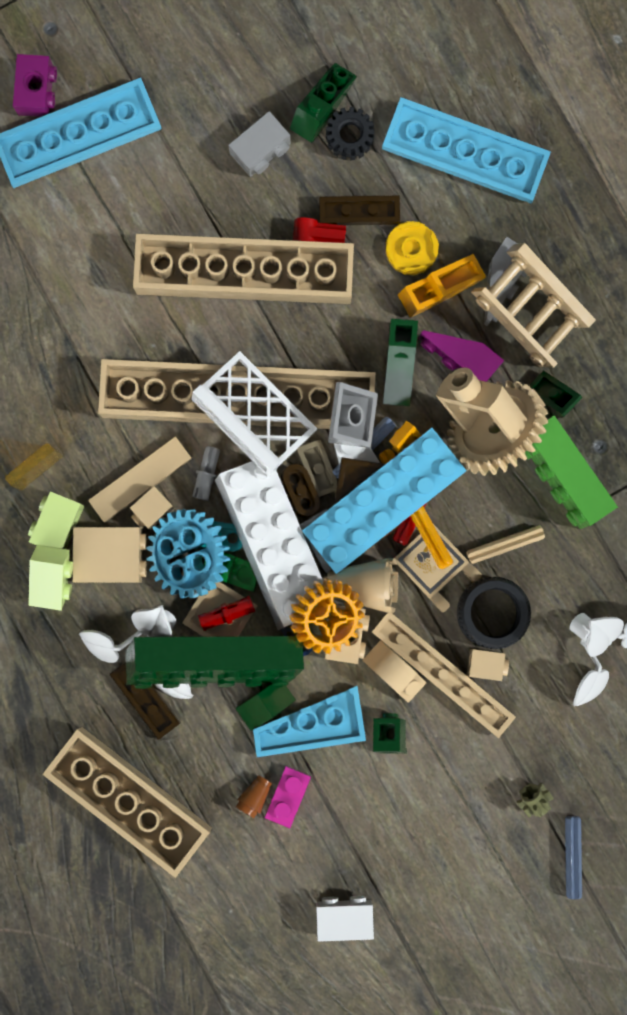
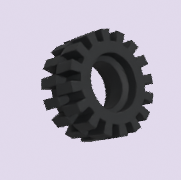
M344 107L340 109V113H337V111L333 113V118H329L328 126L326 127V142H328V148L330 151H334L333 154L336 157L341 155L343 160H346V157H350L351 161L355 160L356 156H359V159L363 157L364 152L368 153L374 139L373 121H370V116L367 113L363 115V110L358 109V112L354 111V107H349V111H346ZM346 125H354L359 129L360 137L353 143H347L341 139L340 130Z

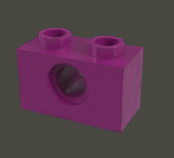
M17 54L13 108L18 116L43 117L50 114V108L55 107V93L52 92V82L56 83L57 67L53 66L49 56ZM36 82L42 83V85H41V87H40L39 89H37V90H31V89H30L31 86H32L34 83H36Z

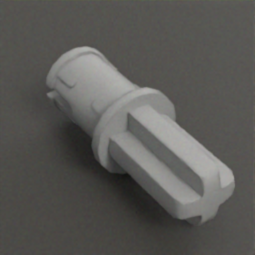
M212 446L205 447L200 470H196L198 475L192 497L209 501L214 477L217 478V475L214 473L220 449Z

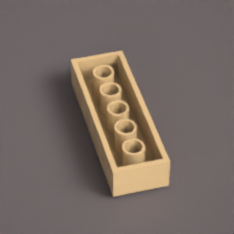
M83 727L75 731L42 774L175 878L212 829L211 826Z

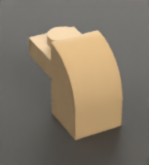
M381 640L362 660L408 703L426 684L418 673Z

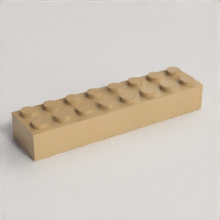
M136 234L133 288L137 295L351 304L354 244Z

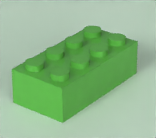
M555 415L548 419V423L543 425L546 433L538 435L542 442L533 443L532 446L535 452L526 451V457L528 460L532 459L537 466L535 472L543 482L547 481L553 489L550 493L558 504L562 503L567 509L566 517L574 527L578 525L580 529L589 527L618 508V506Z

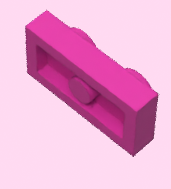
M285 766L265 818L291 828L311 776Z

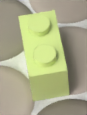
M50 491L49 495H45L40 503L39 511H41L38 521H33L29 529L28 536L31 537L29 542L40 546L67 549L73 535V527H76L84 505Z
M36 546L30 559L29 606L62 610L65 600H70L72 584H68V578H71L73 562L69 561V550Z

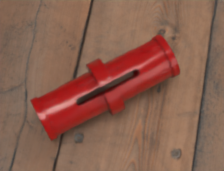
M247 596L236 602L220 604L221 607L199 614L198 618L203 631H207L224 623L231 624L233 620L256 611L250 596Z

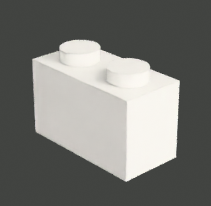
M351 896L348 901H339L338 897H324L321 902H316L318 941L374 939L373 905L371 900H366V896Z

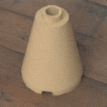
M386 558L348 566L337 574L331 570L327 576L323 577V581L325 578H328L333 583L335 579H338L342 582V585L346 583L350 585L352 591H356L359 594L358 600L363 602L364 607L386 613H394L396 608L391 607L392 602L397 603L398 572H393L392 565H397L395 558ZM333 597L335 600L343 601L342 598Z

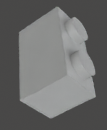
M269 111L228 146L230 155L251 177L255 173L261 174L270 164L269 161L275 156L281 157L289 150L291 141L290 134Z

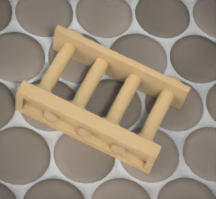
M525 243L513 244L506 252L512 258V264L489 290L486 287L474 288L471 293L477 298L476 303L485 311L489 310L531 354L530 359L535 365L541 368L555 367L558 363L550 356L551 352L573 327L589 328L596 319ZM519 271H524L530 277V283L506 309L496 297ZM537 290H542L548 297V302L524 328L514 316ZM555 309H560L565 315V321L549 340L541 346L532 335Z

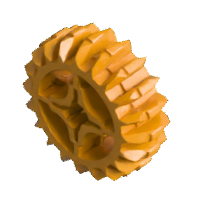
M325 578L321 585L319 581L314 580L313 589L304 586L306 594L304 596L296 594V598L300 601L299 604H291V608L296 612L289 615L290 620L295 622L291 625V629L294 633H297L295 635L296 639L299 642H303L304 647L307 649L312 648L316 653H320L323 649L326 654H330L333 647L336 651L341 652V644L344 643L346 646H350L348 639L351 636L358 638L355 630L356 628H363V624L358 621L365 617L364 612L360 610L364 607L363 602L358 600L359 594L356 591H352V587L347 583L342 585V582L338 579H335L332 583L330 579ZM333 597L342 598L345 609L341 610L339 607H336ZM309 623L319 625L321 635L311 633Z

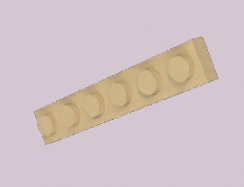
M386 613L371 631L497 738L503 734L516 718L392 613Z

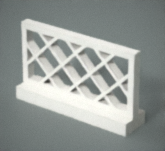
M240 351L203 385H199L192 392L191 400L268 477L317 431V428ZM240 361L247 368V378L231 377V368ZM228 372V377H222L225 373ZM216 382H228V396H216L209 388ZM231 383H247V397L231 396ZM251 383L263 384L267 388V397H251ZM270 392H271L276 398L270 397ZM222 401H228V407ZM231 401L247 402V416L235 415L231 411ZM251 402H267L266 416H251ZM270 403H282L286 407V417L270 416ZM251 421H266V435H255L250 430ZM270 421L286 422V436L270 435ZM290 422H301L308 431L302 436H290ZM270 440L286 441V451L279 458L270 450ZM290 441H296V442L290 447Z

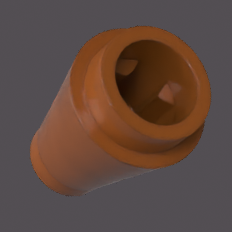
M258 775L239 796L236 808L254 819L257 813H261L272 783Z

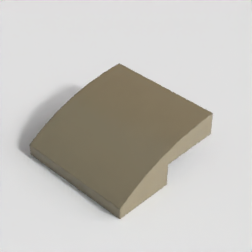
M320 439L300 446L276 470L280 478L283 470L289 465H302L307 469L319 498L336 492L338 481L333 474L332 466ZM290 475V481L297 484V478ZM301 500L300 504L302 506L304 504H307V502L305 500Z

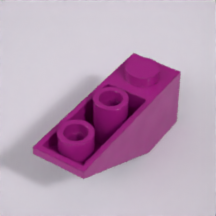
M425 330L419 336V339L422 341L420 343L421 346L429 353L433 354L436 352L442 357L441 362L448 369L454 371L459 368H469L477 379L487 382L504 362L501 357L484 343Z

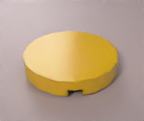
M407 221L397 225L391 231L386 240L385 254L389 264L396 271L404 275H418L426 272L433 266L438 255L439 243L435 233L426 227L425 224Z

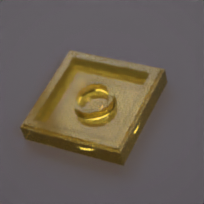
M45 443L5 476V479L10 486L22 491L59 461L63 455L57 448L49 443Z

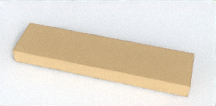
M175 436L88 501L103 522L106 523L147 493L153 486L158 485L192 460V458Z

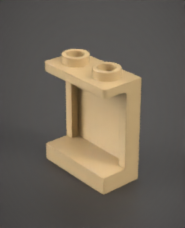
M73 527V583H142V577L147 576V562L142 561V550H147V534H142V529L139 527Z

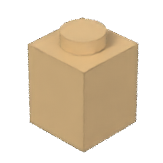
M153 486L130 507L134 512L131 518L141 529L146 526L151 530L153 526L159 523L160 518H165L167 513H170L175 508Z
M476 649L469 650L466 676L502 681L503 676H507L509 660L505 659L504 653Z

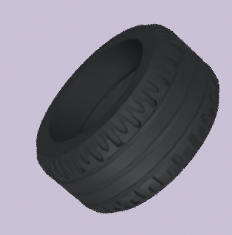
M487 577L472 583L462 593L457 606V620L463 634L474 644L488 649H503L515 644L526 633L531 620V606L525 592L513 581L502 577ZM487 590L503 591L511 597L515 604V622L508 632L500 636H487L481 633L474 626L471 619L473 601L479 594Z

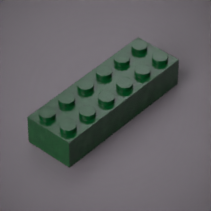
M296 636L134 637L125 651L126 684L134 685L137 689L150 688L152 684H163V688H176L180 684H190V687L202 688L206 687L207 683H218V687H232L235 683H245L247 687L261 686L262 683L272 682V686L279 687L288 685L289 682L304 670L302 642L296 639Z

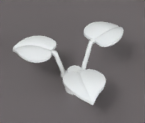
M161 605L151 609L136 610L132 614L131 619L138 631L119 645H114L112 638L100 631L83 630L79 635L85 646L94 656L102 661L114 663L119 659L117 651L130 644L134 637H139L142 634L147 635V637H173L171 629L177 620L172 613L165 610ZM154 684L161 692L174 698L190 699L194 696L191 694L189 684H180L176 688H163V684Z
M580 613L572 620L570 630L582 639L580 644L585 647L587 654L595 664V670L589 671L577 688L572 704L574 707L596 698L604 690L608 682L609 672L606 669L602 670V666L596 656L602 654L611 645L612 641L617 638L622 639L621 646L627 648V623L622 632L624 622L620 618L601 617L591 619L585 613Z

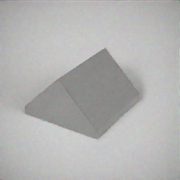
M336 382L328 443L371 448L378 393L342 382Z

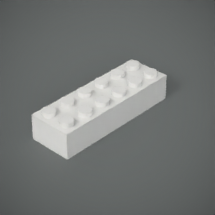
M251 461L220 473L215 482L236 528L238 537L241 540L275 625L280 630L295 623L290 620L289 615L296 613L291 608V604H299L300 602L296 598V594L304 596L306 594L304 586L313 589L314 580L319 581L322 585L323 579L277 471L268 477Z

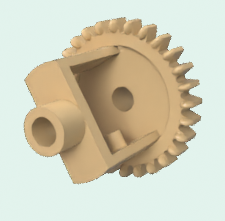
M459 368L443 380L437 391L436 397L455 419V421L449 422L453 430H447V435L450 437L447 439V443L450 446L449 449L467 471L470 469L473 474L480 471L485 476L490 470L493 475H496L499 467L506 472L509 463L517 467V458L526 460L525 452H535L532 444L541 443L542 440L538 435L546 433V429L543 427V425L548 423L545 417L548 414L544 407L545 403L537 392L527 384L522 385L521 382L516 381L513 385L511 381L507 380L504 387L499 381L494 384L478 380L469 368Z

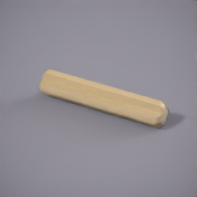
M541 525L470 549L466 552L468 561L471 564H475L545 538V534Z

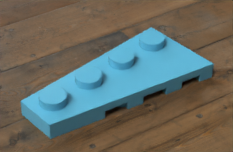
M358 686L253 729L257 757L366 741Z

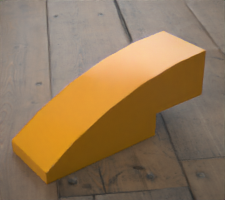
M472 254L430 273L424 279L404 287L398 294V297L411 318L486 278V275L475 255Z

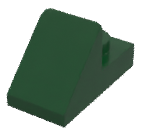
M544 370L529 385L543 400L551 416L555 415L557 419L565 417L582 399L581 394Z

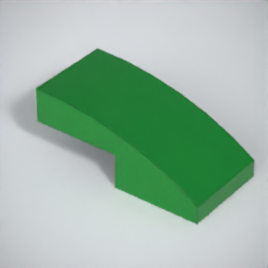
M224 553V556L229 557L230 561L223 562V566L228 569V572L219 573L223 581L255 592L258 582L249 561Z

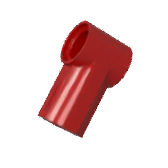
M305 217L295 218L292 241L345 243L346 225L318 223L315 219Z

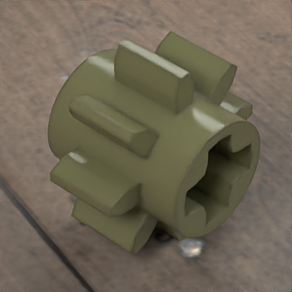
M529 783L519 791L521 799L517 801V804L528 818L532 815L541 818L551 810L549 801L554 798L543 783H540L538 786Z

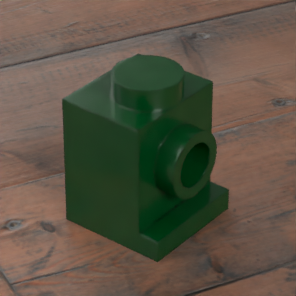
M383 713L382 718H373V752L380 754H407V748H405L406 720L399 718V714ZM391 729H395V738L390 739L388 735Z

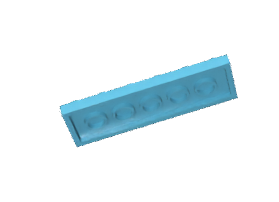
M138 78L0 133V158L12 187L16 188L159 131L162 128L141 78Z
M400 97L382 145V150L530 204L533 202L551 151Z
M431 428L303 529L302 532L337 574L467 470L434 429Z

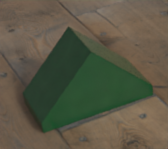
M270 684L238 706L236 710L250 731L272 719L296 701L287 686L277 687Z

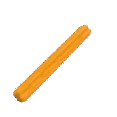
M390 449L384 450L379 454L382 464H387L396 457L395 453ZM422 506L411 515V518L437 566L440 569H445L453 564V559L424 506Z

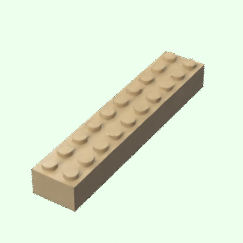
M101 359L98 414L102 418L214 423L191 400L192 392L199 385H203L224 365ZM233 366L231 368V377L247 378V368L245 366ZM256 367L318 429H330L336 382H342L375 393L376 372ZM228 372L225 373L222 377H228ZM216 382L209 388L216 396H228V382ZM231 383V396L247 397V383ZM251 383V397H267V388L263 384ZM270 392V397L276 398V397ZM222 401L228 407V401ZM231 401V411L235 415L247 416V402ZM251 402V416H266L267 402ZM270 403V416L286 417V407L282 403ZM251 421V425L266 426V421ZM270 421V426L286 427V422ZM290 422V427L306 428L301 422Z

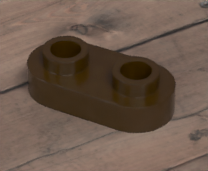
M299 464L289 465L281 473L280 480L294 513L302 518L310 517L319 510L320 498L307 469ZM290 475L297 478V484L290 481ZM301 500H305L308 503L307 509L301 506Z

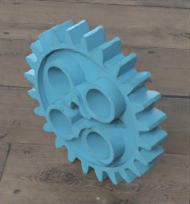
M182 509L177 510V512L167 513V517L159 519L161 525L153 526L156 535L148 536L153 545L146 547V549L151 551L153 556L146 559L147 561L154 562V566L149 570L150 572H158L154 580L164 581L162 589L171 587V595L179 594L180 598L190 597V599L199 597V595H206L208 591L217 588L215 583L223 581L219 573L228 572V569L223 566V562L230 561L229 557L224 556V551L229 550L230 547L222 545L227 536L218 535L221 526L212 527L214 518L205 519V512L196 514L195 509L187 511ZM192 531L195 533V541L192 538ZM170 542L173 543V551L171 549ZM206 544L205 549L189 554L185 558L170 564L169 560ZM202 556L205 558L206 561L205 566L202 563ZM180 567H182V569H183V571H184V575H183V576H182V574H181V572H180Z

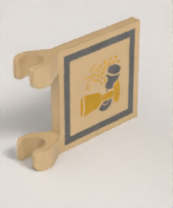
M434 525L453 559L452 565L445 569H440L421 534L404 548L395 559L397 565L443 613L450 607V604L438 591L461 570L473 583L480 580L482 574Z

